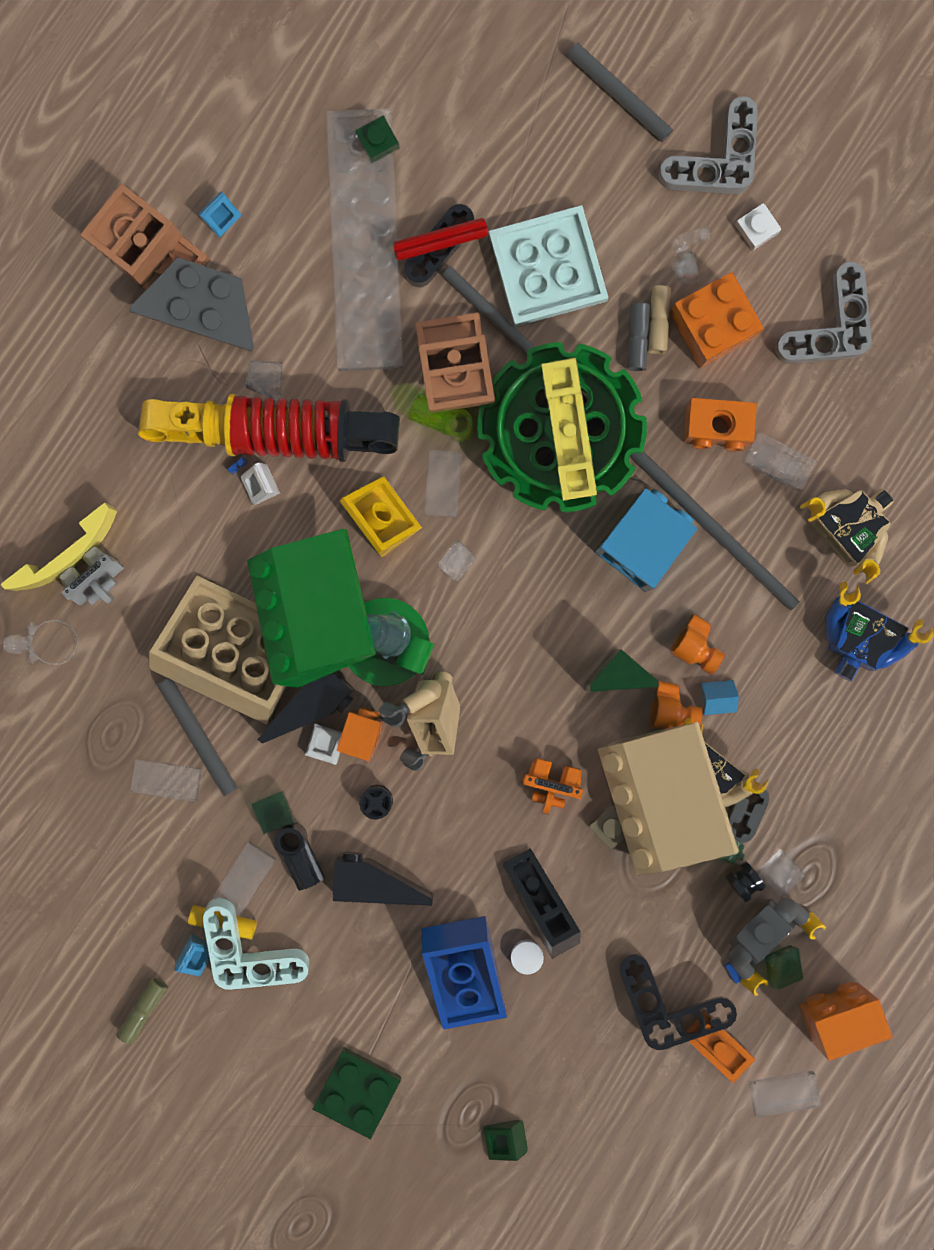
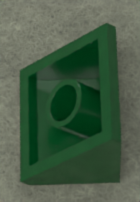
M614 649L585 682L584 689L589 692L651 688L658 687V680L622 649Z

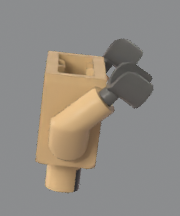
M436 672L433 680L419 681L415 692L404 698L400 706L397 707L390 702H386L379 709V713L386 716L382 721L392 727L401 726L405 720V714L408 713L407 721L420 750L417 752L408 747L402 752L400 760L413 771H418L423 767L427 755L430 757L434 754L454 755L460 704L452 685L453 677L449 673Z

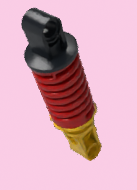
M230 394L226 404H217L216 401L191 403L149 399L142 403L138 435L150 442L205 443L206 447H214L216 444L225 445L227 454L230 456L238 454L254 455L256 452L258 456L269 454L271 457H277L281 454L283 457L294 455L296 458H303L306 455L309 459H315L319 454L321 459H328L331 455V459L346 462L349 451L374 452L378 454L395 453L398 450L400 418L394 413L385 411H350L347 399H342V401L317 400L315 401L314 409L313 403L309 399L303 400L302 409H300V401L298 399H291L288 408V402L285 398H279L277 404H275V400L272 397H267L263 406V401L260 397H254L252 400V397L238 396L236 394Z

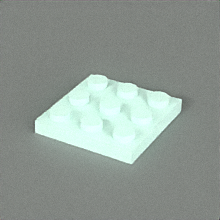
M582 205L489 231V239L514 327L608 301L609 297Z

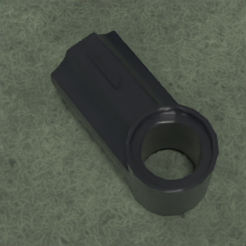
M291 822L281 828L275 837L274 844L278 853L283 856L291 876L300 891L316 885L324 880L325 876L309 844L306 829L299 823ZM289 832L296 834L300 841L299 845L295 847L286 845L283 835Z

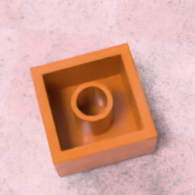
M733 272L674 303L670 310L673 322L700 369L757 338L764 330L762 323Z
M848 982L842 984L833 993L811 995L806 999L805 1003L798 1005L811 1042L828 1061L893 1038L879 999L860 983Z

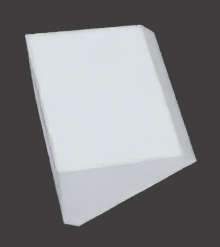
M256 463L241 475V480L253 505L280 494L267 464Z

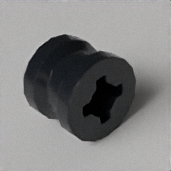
M376 784L368 787L360 797V810L369 819H382L388 815L393 806L392 793L383 785Z
M747 861L740 865V870L736 873H729L725 876L729 884L745 903L751 900V895L754 892L763 891L767 888L763 880Z

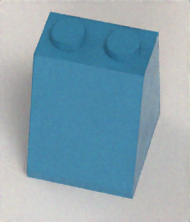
M646 488L594 552L644 592L650 591L657 586L698 529L692 524L694 519L681 509H678L676 512L666 504L668 499L662 493L655 489H652L650 492Z

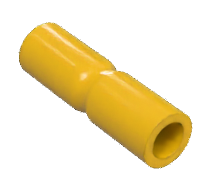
M193 905L188 924L204 928L203 915L205 907ZM215 911L214 914L219 919L218 928L223 927L225 916H222L220 911ZM236 915L240 937L252 940L257 920Z

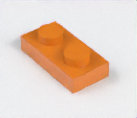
M704 1011L702 1015L705 1020V1028L712 1026L709 1022V1019L712 1017ZM699 1019L686 1032L692 1033L697 1031L700 1026ZM725 1029L688 1041L733 1084L756 1060Z

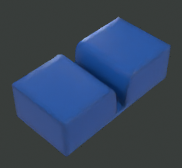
M242 457L227 470L233 475L239 470L238 466L242 468L248 462Z
M731 963L725 964L724 966L734 983L740 982L742 978Z

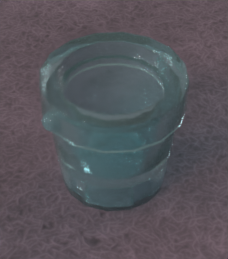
M396 611L384 613L383 615H367L375 651L383 655V658L387 659L389 656H397L407 648L411 630L403 616L398 615Z

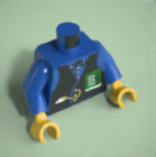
M846 581L840 583V597L835 598L825 615L826 638L830 642L829 650L842 657L834 673L851 682L859 667L868 671L885 669L907 656L919 643H927L933 637V628H930L926 633L917 631L923 626L924 620L921 619L913 623L912 633H907L908 627L859 602L861 597L859 586H856L853 593H845L848 589Z

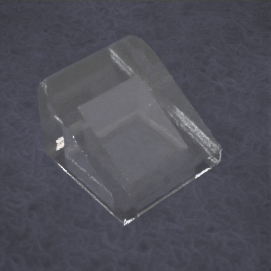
M456 541L438 562V568L453 581L457 582L475 561V556L460 541Z

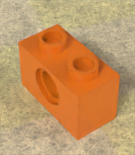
M691 398L686 404L683 442L692 443V447L697 449H710L713 444L724 445V450L744 451V447L754 443L757 403ZM713 419H721L725 422L727 426L726 433H718L713 429Z
M361 706L358 711L353 710L349 712L336 751L369 762L374 756L384 725L382 719L378 718L379 711Z

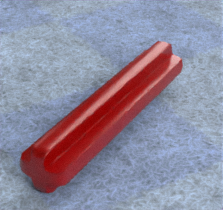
M479 218L395 241L393 243L395 257L397 260H404L484 238L488 235L487 223L484 218Z

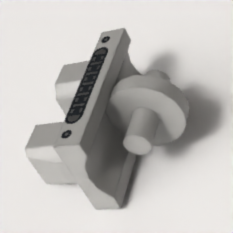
M92 547L83 557L89 565V569L81 574L78 569L71 567L59 576L65 588L61 593L67 600H72L79 606L83 605L86 601L93 605L100 598L106 603L113 601L114 597L109 591L117 584L113 578L124 569L118 560L105 554L97 547Z

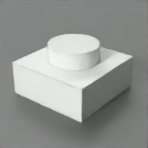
M764 203L735 223L736 228L752 251L779 234L782 230Z

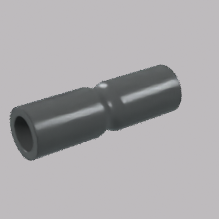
M632 303L630 307V339L628 341L627 370L630 371L646 370L647 335L649 332L650 305L647 303Z

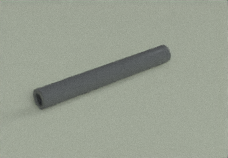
M576 43L568 53L570 59L661 142L666 140L673 129L583 46Z
M167 678L157 685L223 796L238 789L175 682Z

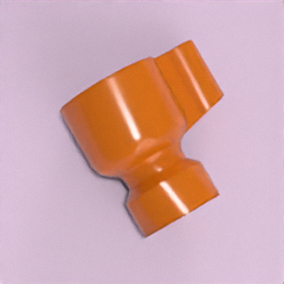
M692 614L686 627L678 635L670 650L672 655L686 664H700V668L709 675L715 673L725 657V653L716 647L710 648L707 646L711 624L696 614Z
M658 681L650 714L651 728L663 730L684 725V721L687 718L692 719L691 723L698 722L699 726H701L702 708L692 705L686 708L683 707L680 703L678 684Z

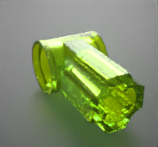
M420 393L413 402L408 418L409 421L449 436L456 442H464L470 439L475 428L471 415L463 408L429 413L427 397ZM456 418L467 420L466 429L462 432L452 431L450 427L453 420Z

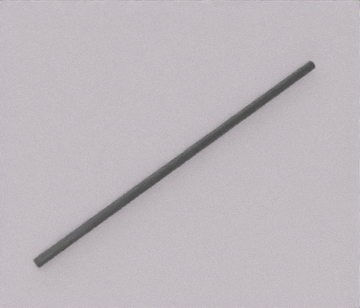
M452 266L448 267L442 276L528 358L527 350L535 346ZM582 392L583 405H585L588 397ZM592 419L604 431V423L599 419ZM644 451L642 454H632L630 456L790 611L799 604L800 601Z

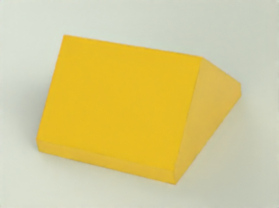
M384 476L340 500L381 557L387 555L422 528Z

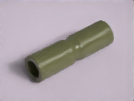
M151 977L136 1001L135 1007L131 1009L116 1033L119 1040L129 1045L135 1042L148 1021L149 1015L154 1011L168 988L166 983L158 978Z

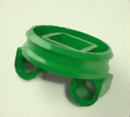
M378 598L365 602L370 631H372L375 621L380 620L408 633L395 665L371 656L348 666L350 670L363 681L377 686H393L409 680L417 673L423 675L435 644L430 642L428 628L421 615L413 607L397 599Z

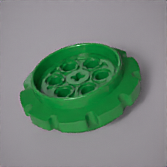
M552 342L533 347L526 352L528 360L525 364H517L514 360H510L492 380L495 403L481 405L478 416V438L487 440L490 443L489 450L484 452L482 457L499 485L512 482L515 486L513 497L530 507L545 511L551 502L556 501L560 505V510L564 513L588 509L597 504L596 495L563 500L550 410L549 407L541 408L536 403L537 396L541 392L546 391L542 364L576 358L581 391H584L588 396V401L584 405L586 424L591 419H599L605 425L604 432L601 435L594 437L588 434L597 493L605 491L612 496L619 491L635 471V467L629 462V457L632 454L643 453L647 436V418L637 415L634 411L636 405L642 402L641 393L625 369L616 373L612 372L609 369L612 361L611 357L594 347L578 344L576 350L572 353L564 351V346L561 342ZM526 420H534L538 424L537 433L530 438L522 436L520 432V427ZM543 448H549L555 453L554 462L549 466H541L537 462V454Z

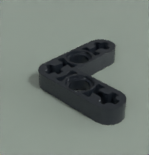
M633 954L626 957L621 964V976L644 1040L654 1050H665L726 1029L733 1025L736 1020L737 1012L735 1005L730 999L723 996L714 997L667 1013L647 959L642 955ZM635 960L637 965L643 964L645 969L640 973L642 981L644 983L649 979L652 986H642L635 992L632 991L631 985H637V981L633 974L628 975L626 972L630 968V961ZM644 992L652 993L657 1000L656 1007L651 1011L642 1010L637 1002L640 994ZM718 1003H722L724 1008L730 1007L731 1012L727 1013L728 1020L721 1022L719 1017L711 1018L709 1022L712 1026L705 1028V1020L699 1009L706 1007V1013L710 1014L716 1011L715 1005ZM686 1014L697 1016L700 1021L698 1030L692 1033L684 1031L680 1025L681 1018ZM675 1019L676 1030L681 1037L674 1039V1032L664 1035L663 1043H659L657 1038H650V1034L654 1031L653 1026L659 1025V1028L664 1030L671 1027L668 1020Z

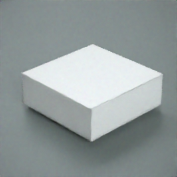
M314 724L305 755L336 765L341 753L336 750L342 731Z

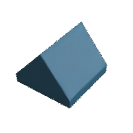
M222 191L198 214L200 220L219 238L242 216Z
M734 680L700 683L704 715L737 712L739 695Z
M191 933L175 962L174 970L179 973L201 976L210 960L207 941Z

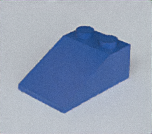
M486 916L422 928V956L443 1030L507 1018Z

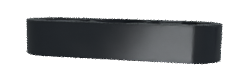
M453 205L431 231L453 226L454 216L457 218L462 217V215L466 216L465 222L474 220V214L466 205ZM461 244L448 247V250L442 254L426 253L431 260L425 265V276L419 274L414 277L412 268L414 265L420 267L426 261L425 255L422 254L408 258L404 266L407 281L415 287L428 285Z

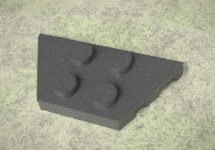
M177 257L130 307V313L253 352L254 344L242 279Z

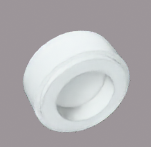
M524 939L513 946L511 962L515 970L529 975L541 968L544 956L538 943L533 940Z

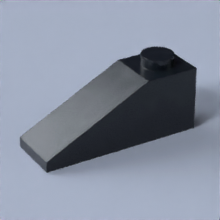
M335 672L303 685L257 740L263 744L332 715L336 710L342 713L354 700L350 696L354 688Z
M530 848L504 862L503 867L550 957L553 959L580 944V929L532 849Z
M343 852V857H337L335 860L333 901L432 906L433 893L375 860L363 858V853Z

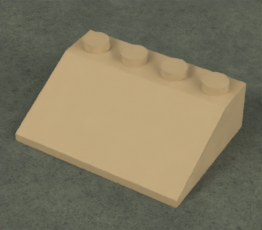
M197 575L150 650L149 669L268 725L287 686L272 684L256 603Z
M698 722L619 739L597 749L636 875L664 872L739 852Z

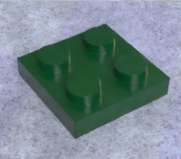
M343 1047L312 1110L371 1140L401 1081V1076Z

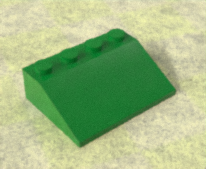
M339 529L276 546L247 560L273 685L299 688L376 655L346 529Z

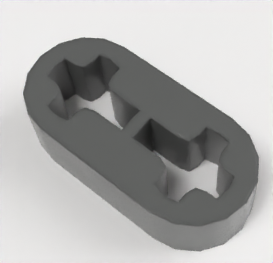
M766 789L764 792L756 794L761 797L759 803L753 802L749 811H746L749 804L747 798L731 805L727 815L731 828L734 822L740 823L744 814H747L744 820V825L748 827L746 833L740 832L738 836H735L736 830L732 828L736 842H748L756 834L769 802V794Z

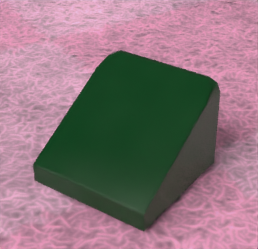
M522 1120L496 1123L483 1127L489 1160L518 1161L527 1153L528 1147Z

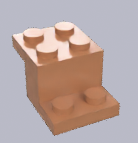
M122 183L80 234L86 242L110 259L123 274L145 291L177 257L203 266L210 260L205 253L180 234L174 223Z
M472 313L415 322L429 413L495 403L485 335L482 333L480 314Z

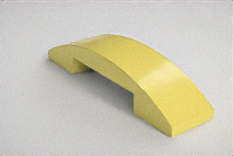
M576 358L542 364L563 500L597 495Z
M103 503L79 522L86 532L84 536L42 569L30 564L24 565L1 583L2 587L12 591L37 588L59 579V576L68 568L78 567L85 561L83 559L84 554L92 547H98L107 535L116 516V509L107 503Z

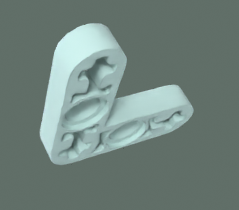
M225 898L212 899L207 904L203 915V923L213 979L219 987L231 990L301 982L306 978L310 960L304 951L300 949H284L243 954L234 905ZM215 911H220V914L225 916L223 927L218 928L219 919L214 914ZM220 938H226L233 943V947L222 950L216 946L215 941ZM290 962H296L299 969L294 970ZM259 963L266 964L270 967L271 971L268 974L261 975L253 970V966ZM277 963H280L279 969H281V972H276ZM243 966H247L246 975H244L245 969H243ZM224 969H230L231 973H234V976H228V973L224 971Z

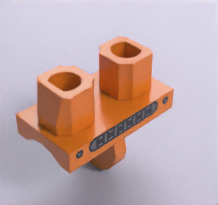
M535 757L529 772H524L522 782L523 785L546 790V794L534 791L532 801L543 803L542 813L548 815L551 806L564 808L565 799L555 797V793L581 800L583 789L580 787L581 769L564 765L560 781L548 778L552 762Z

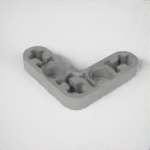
M741 96L731 102L725 120L723 159L670 156L664 160L659 170L658 177L661 185L666 189L725 194H740L746 191L754 177L758 117L755 101L750 97ZM741 107L744 108V113L748 115L743 122V128L737 129L740 116L736 112ZM735 138L744 139L748 143V150L744 153L734 151L731 141ZM672 166L676 167L678 173H687L689 167H693L690 175L691 181H687L689 174H679L677 179L674 180L671 179V174L666 172H669ZM700 168H710L714 173V180L709 183L699 180L697 171ZM721 169H724L723 176L725 178L722 183H719L722 174ZM735 171H740V176L745 178L738 184L734 177L726 176H733Z
M856 262L844 263L833 275L832 286L836 327L785 333L775 344L774 350L776 357L781 362L794 364L860 357L870 348L872 337L866 275L861 265ZM849 271V275L855 277L856 280L850 286L851 294L843 297L842 294H846L849 291V284L847 280H842V277ZM854 302L859 306L860 315L858 318L846 316L844 313L845 303ZM860 323L861 326L857 327L854 331L856 340H861L862 344L855 349L854 344H848V340L853 337V327L846 329V326H854ZM817 337H826L830 341L831 349L828 353L817 351L814 345ZM805 338H808L806 348L797 349L793 355H790L789 350H784L783 348L789 340H791L792 345L798 346L803 345L806 342Z

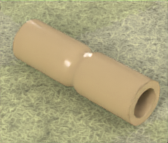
M657 285L653 286L651 290V322L649 324L648 353L651 354L667 353L668 318L670 315L671 287Z

